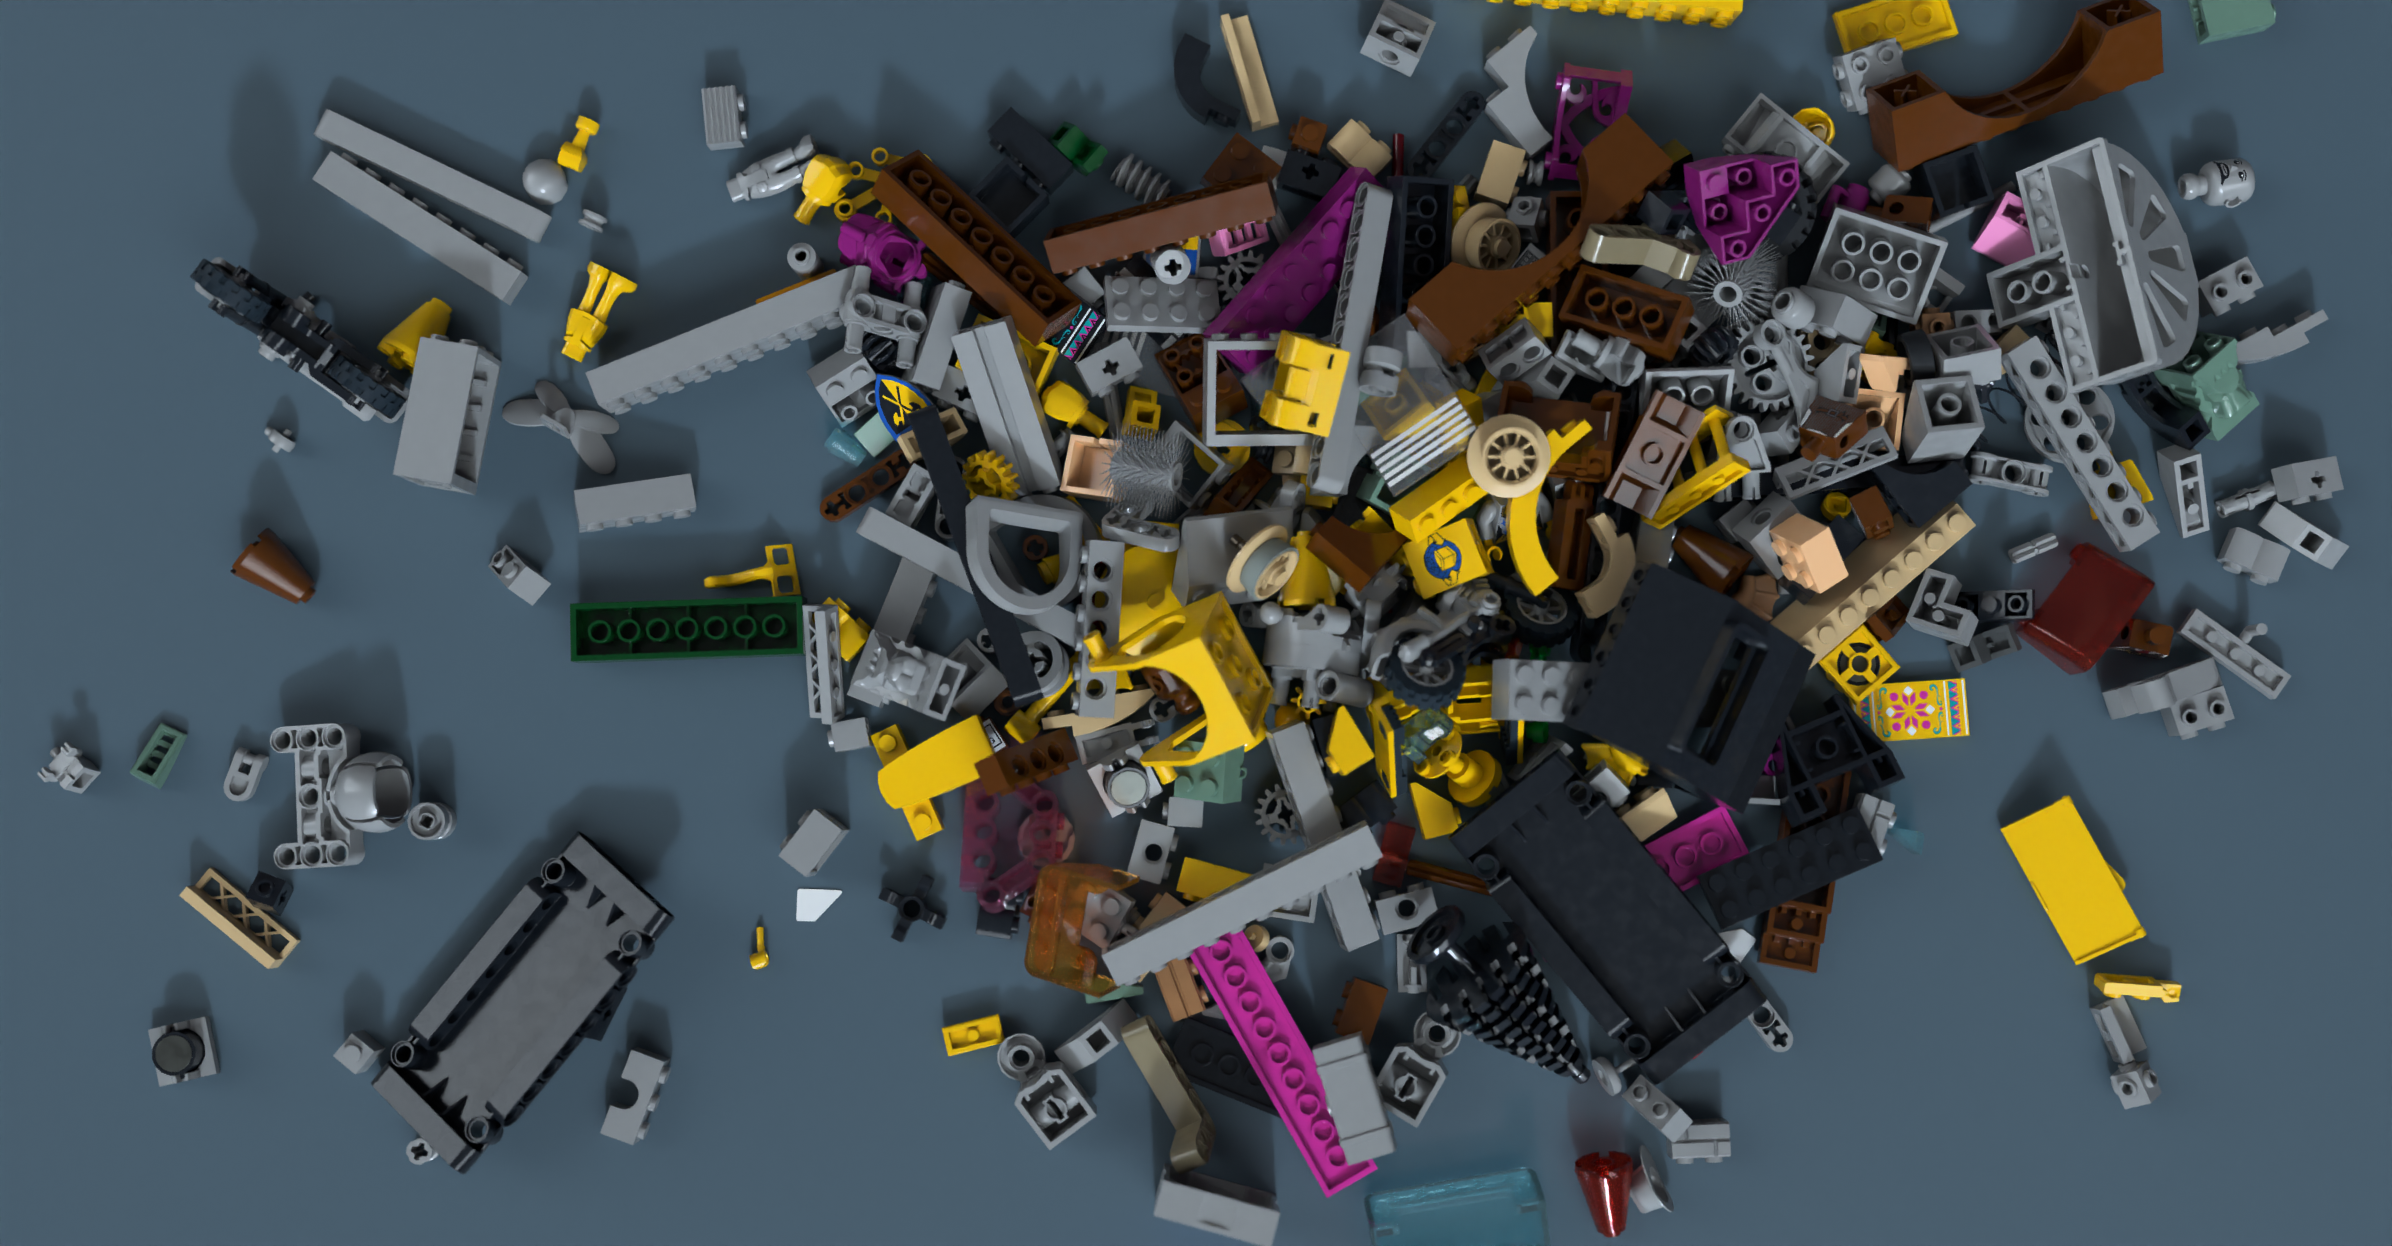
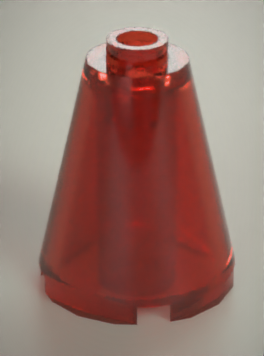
M1608 1151L1609 1156L1599 1157V1152L1584 1155L1575 1161V1173L1597 1231L1605 1237H1617L1626 1229L1634 1165L1631 1156L1623 1152Z

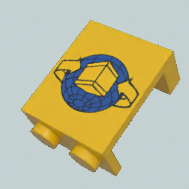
M1464 518L1438 529L1419 543L1411 541L1402 545L1404 553H1402L1403 561L1406 567L1412 570L1415 577L1413 580L1414 588L1419 596L1422 595L1423 599H1432L1436 597V594L1462 583L1494 573L1472 518Z

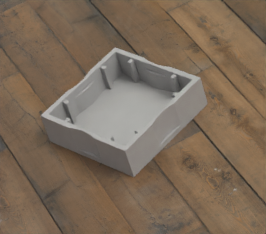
M1164 1163L1155 1195L1153 1216L1260 1246H1272L1280 1209L1277 1205V1195L1274 1193L1195 1171H1189L1180 1175L1173 1165Z

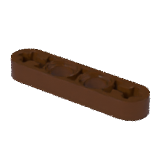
M897 450L825 497L820 504L821 515L827 521L839 522L903 481L910 468L906 469L904 466L898 468L896 471L900 475L895 478L893 471L887 466L891 462L893 467L901 463L900 457L905 456L903 450ZM879 470H885L889 474V481L882 486L875 484L873 480L874 474ZM854 486H862L865 489V496L860 501H853L850 498V490ZM844 493L845 499L852 506L847 509V506L843 504L837 509L839 512L837 516H834L832 513L827 515L826 512L829 510L828 504L831 502L835 505L841 503L843 500L839 496Z

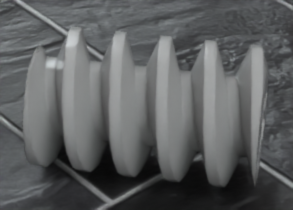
M1133 153L1119 163L1110 178V181L1116 179V186L1118 188L1126 185L1125 192L1127 194L1135 191V200L1139 201L1144 198L1143 204L1170 197L1173 191L1169 189L1170 179L1160 183L1162 173L1159 172L1154 177L1151 176L1152 166H1149L1144 171L1141 169L1143 165L1142 159L1133 164Z
M1171 243L1162 245L1159 251L1150 254L1152 267L1157 277L1164 283L1175 285L1183 282L1188 277L1191 263L1181 245L1175 247Z

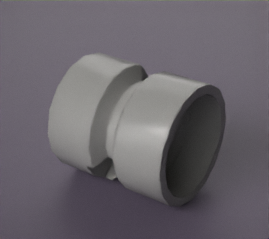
M1384 346L1367 347L1363 362L1367 370L1361 373L1359 390L1373 396L1394 397L1397 394L1399 377L1395 374L1401 371L1403 353Z
M426 802L413 807L407 822L410 832L416 838L439 840L445 839L452 834L457 824V818L454 810L449 805L440 802Z

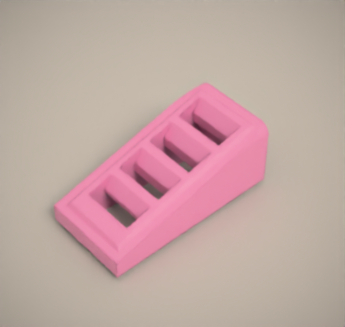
M1255 221L1245 223L1243 231L1246 241H1244L1242 229L1233 231L1235 244H1233L1231 232H1228L1227 228L1216 231L1215 236L1208 238L1213 256H1228L1269 241L1266 223L1256 224ZM1251 223L1254 225L1256 238L1253 237Z

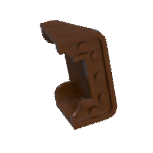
M1504 380L1497 416L1504 414L1523 416L1536 423L1544 434L1549 429H1555L1559 436L1563 434L1560 429L1572 419H1575L1576 422L1585 419L1592 428L1557 459L1546 477L1599 483L1610 479L1621 406V393L1602 390L1592 396L1591 403L1533 397V389L1526 382Z

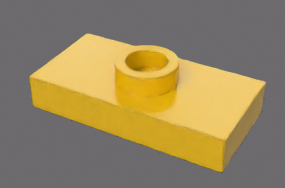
M999 1013L942 1027L948 1057L1001 1044L1005 1040Z

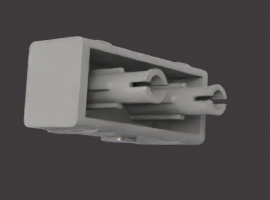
M1362 1031L1314 1045L1312 1052L1317 1065L1316 1070L1318 1075H1320L1326 1094L1327 1108L1330 1116H1333L1340 1138L1339 1143L1341 1148H1343L1348 1165L1395 1152L1397 1150V1142L1392 1121L1389 1120L1370 1060V1052L1368 1047H1366Z

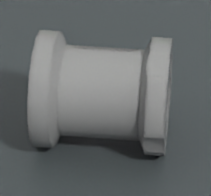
M422 1137L411 1141L406 1149L410 1162L417 1165L433 1160L439 1155ZM422 1144H425L424 1150L428 1151L425 1155H423V1149L419 1148Z

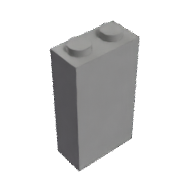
M949 280L948 283L942 282L931 288L923 312L927 318V328L921 333V341L916 345L914 367L904 369L901 379L910 382L924 393L940 390L954 348L951 336L957 330H960L972 292L965 290L964 284Z

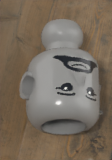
M2242 158L2208 162L2203 165L2198 175L2186 173L2178 180V193L2181 198L2193 200L2200 196L2201 200L2209 206L2225 205L2227 208L2236 207L2249 200L2255 189L2253 167Z

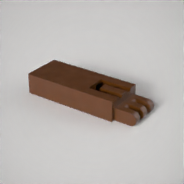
M1569 479L1565 482L1563 499H1555L1547 562L1559 578L1549 587L1579 591L1584 588L1591 528L1586 519L1593 516L1595 506L1592 504L1594 486L1592 484H1584L1583 482Z

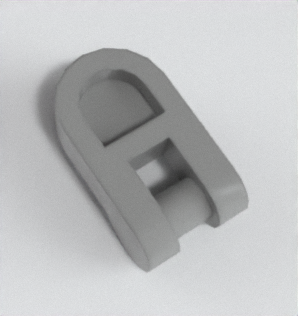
M239 747L224 782L223 788L226 796L233 801H246L253 797L262 773L268 766L269 757L263 754L254 755L250 753L249 749ZM245 764L252 766L249 774L242 772Z

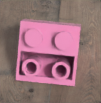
M2008 191L1997 198L1971 249L2004 266L2035 255L2022 198Z

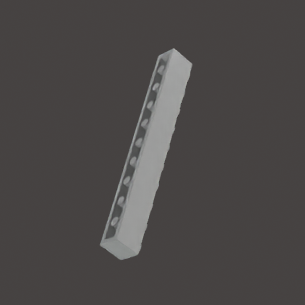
M1363 820L1102 948L1101 956L1117 987L1125 984V986L1132 985L1141 979L1140 975L1148 971L1156 973L1167 966V962L1175 958L1178 960L1185 959L1194 953L1193 949L1204 945V947L1212 946L1220 940V936L1228 932L1236 934L1247 927L1246 923L1254 919L1257 921L1265 920L1273 914V910L1281 906L1285 909L1297 904L1301 896L1308 893L1311 896L1318 894L1326 888V884L1334 880L1337 883L1342 882L1352 876L1351 872L1361 867L1365 870L1379 863L1378 859L1383 857L1366 821Z

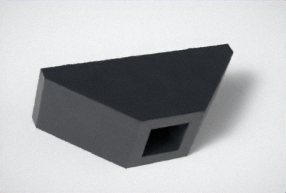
M2035 590L1959 592L1954 606L1972 611L1978 618V622H2023L2035 619Z

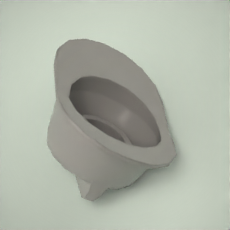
M1641 1145L1640 1157L1642 1165L1629 1177V1194L1642 1213H1648L1662 1207L1669 1212H1673V1201L1660 1178L1655 1162L1645 1145Z

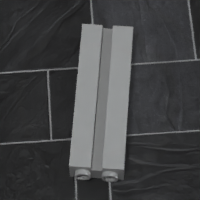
M1009 315L957 330L951 336L989 450H995L996 457L1003 454L1006 465L1008 463L1013 464L1010 469L1011 472L1018 473V477L1014 479V482L1020 485V488L1015 490L1019 495L1016 500L1033 495L1032 491L1042 490L1044 494L1058 490L1062 481L1063 468L1012 316Z

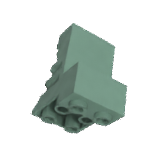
M2197 330L2193 344L2182 360L2174 365L2153 371L2160 385L2168 386L2179 403L2201 412L2211 431L2204 438L2219 441L2260 403L2255 397L2254 392L2246 389L2242 371L2236 368L2238 362L2236 352L2238 342L2236 338L2199 332Z

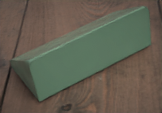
M879 412L854 433V436L874 458L895 440L882 422Z

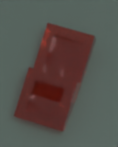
M1392 821L1387 822L1380 847L1383 857L1378 859L1379 863L1375 866L1373 880L1401 887L1416 828Z

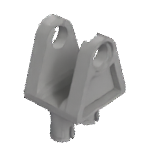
M1730 410L1734 417L1728 420L1725 430L1723 429L1730 452L1748 460L1751 471L1742 476V499L1752 500V497L1760 499V473L1771 472V465L1755 421L1746 415ZM1712 434L1710 435L1704 455L1707 467L1719 459ZM1731 484L1714 494L1713 501L1724 502V499L1732 501Z

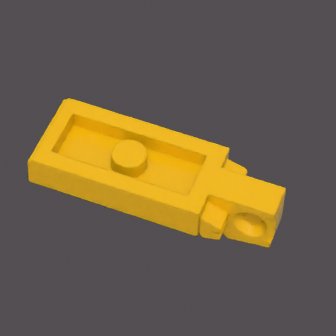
M2096 973L2094 977V985L2108 997L2120 998L2121 995H2132V997L2140 1000L2160 997L2165 1003L2179 1002L2181 984L2177 981L2155 980L2153 977L2107 973Z

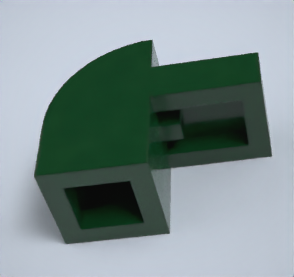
M1066 121L1047 140L1073 164V168L1086 177L1103 164L1104 157L1108 153L1102 144L1089 140L1076 125Z

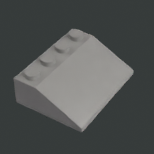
M1834 202L1824 227L1806 286L1846 294L1870 311L1916 325L1944 256L1948 241L1945 237Z
M1286 506L1184 518L1171 589L1181 606L1184 607L1220 591L1223 592L1229 605L1258 601L1247 590L1235 593L1227 587L1228 571L1239 553L1238 549L1231 545L1229 541L1234 534H1238L1244 541L1248 542L1262 529L1273 524H1280L1286 528L1288 533L1287 543L1290 544V539L1293 537L1292 508ZM1280 589L1264 600L1277 599Z

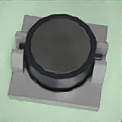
M1138 741L1086 767L1112 818L1125 811L1134 814L1140 806L1146 808L1150 803V798L1163 792L1152 768L1144 767L1140 762V757L1144 753Z
M209 1016L148 1030L152 1047V1060L156 1067L159 1087L220 1073Z

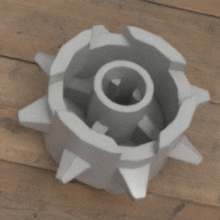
M1388 562L1360 593L1346 582L1344 588L1347 591L1344 599L1354 608L1350 614L1351 619L1354 617L1358 620L1362 617L1365 618L1367 599L1382 601L1380 619L1384 617L1400 601L1397 598L1400 590L1407 591L1409 588V581L1401 575L1406 565L1403 564L1399 567L1398 562L1394 565Z

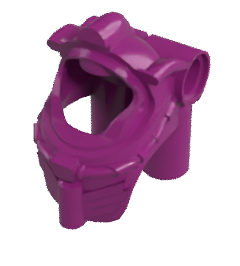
M854 214L847 222L845 221L842 224L838 239V248L842 252L839 262L847 267L863 265L871 268L870 279L880 289L897 296V294L901 293L902 285L911 281L914 277L919 279L927 277L928 273L925 265L922 263L921 253L926 244L921 240L918 242L903 234L891 222H885L866 214Z

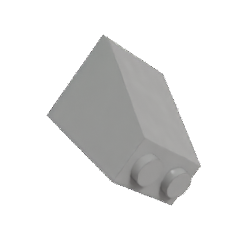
M1972 375L1915 380L1913 382L1901 436L1907 464L1961 459L1965 457L1985 428Z

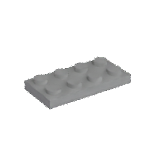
M1104 276L1103 289L1107 331L1202 334L1220 314L1217 279L1186 278L1183 282L1172 285L1164 283L1158 277Z

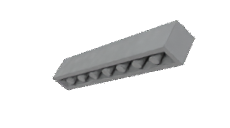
M330 151L312 178L315 182L506 304L511 305L529 278L521 272L523 269L522 265L511 258H508L507 261L502 260L498 257L500 251L486 242L483 246H480L474 242L476 236L461 227L458 232L450 226L452 221L439 212L435 216L428 213L427 209L429 206L415 197L412 201L403 197L405 191L391 182L388 186L380 182L382 177L368 167L362 171L356 167L358 161L343 152L339 156Z
M1296 719L1265 731L1305 848L1341 832L1340 822L1343 821L1339 808L1336 805L1334 806L1330 795H1333V789L1329 780L1323 777L1321 768L1324 767L1323 760L1319 752L1314 751L1311 742L1314 740V735L1309 724L1305 725L1304 721ZM1360 868L1351 872L1352 876L1342 882L1337 883L1334 880L1326 884V888L1321 892L1340 948L1347 952L1380 939L1377 930H1380L1378 919L1374 913L1371 914L1368 903L1371 902L1369 893L1364 886H1361L1359 876H1361Z

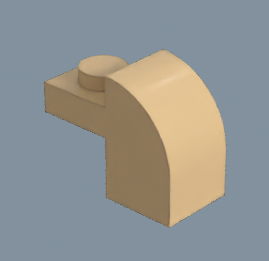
M955 407L939 413L950 446H953L968 433V430ZM913 430L900 435L896 439L910 464L923 459Z
M1275 446L1272 473L1276 475L1307 476L1312 446Z

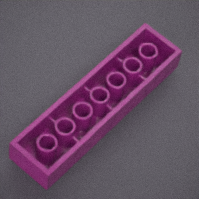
M1351 166L1202 334L1206 338H1212V334L1228 333L1229 338H1240V333H1258V338H1269V333H1281V330L1293 332L1341 278L1354 200L1358 187L1363 182L1383 187L1367 168ZM1276 350L1218 351L1239 373L1254 376Z

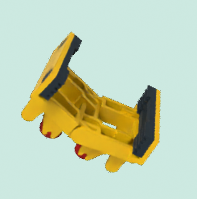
M1480 658L1481 666H1476L1472 663L1466 666V678L1457 699L1480 697L1481 703L1457 704L1456 700H1452L1450 706L1446 708L1441 706L1440 710L1434 711L1431 708L1419 710L1417 706H1407L1404 704L1405 701L1396 699L1393 696L1394 692L1392 690L1388 691L1378 680H1374L1371 677L1367 678L1374 687L1373 700L1365 710L1374 735L1376 771L1391 798L1407 792V776L1402 769V755L1415 750L1414 742L1416 737L1424 729L1432 727L1437 721L1452 725L1460 735L1498 732L1506 766L1523 763L1524 721L1491 719L1493 664L1486 663ZM1408 717H1411V718L1407 719V720L1404 721V722L1401 721V720H1403V719H1406V718H1408Z

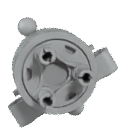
M1257 602L1244 603L1239 612V620L1242 626L1266 630L1261 664L1272 667L1271 678H1273L1272 686L1274 693L1269 704L1287 706L1290 681H1293V678L1304 681L1300 707L1309 708L1310 706L1313 709L1320 708L1321 711L1335 713L1337 709L1336 702L1327 701L1326 704H1320L1319 706L1320 697L1316 692V681L1324 671H1334L1359 677L1365 619L1351 620L1347 609L1326 604H1317L1310 612L1302 611L1298 613L1294 612L1293 608H1281L1275 602L1264 604Z

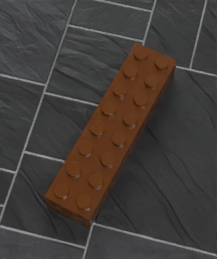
M919 149L881 170L871 194L1002 317L1011 315L1016 330L1034 347L1070 324L1082 301Z
M1268 170L1051 228L1043 242L1053 274L1061 272L1062 276L1078 272L1079 267L1089 265V268L1092 269L1106 264L1105 260L1116 258L1117 261L1130 259L1133 257V253L1144 250V254H1150L1159 251L1162 245L1171 243L1173 247L1188 243V238L1199 236L1200 239H1207L1215 236L1216 231L1227 228L1228 232H1233L1244 228L1245 223L1253 221L1256 224L1267 223L1272 220V216L1276 215L1278 201L1270 171Z

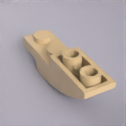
M1147 684L1135 685L1131 692L1120 694L1119 689H1117L1114 718L1076 716L1075 713L1065 714L1064 709L1047 712V718H1041L1043 730L1047 731L1072 726L1073 735L1076 737L1106 729L1133 715L1155 694L1151 688L1148 689Z

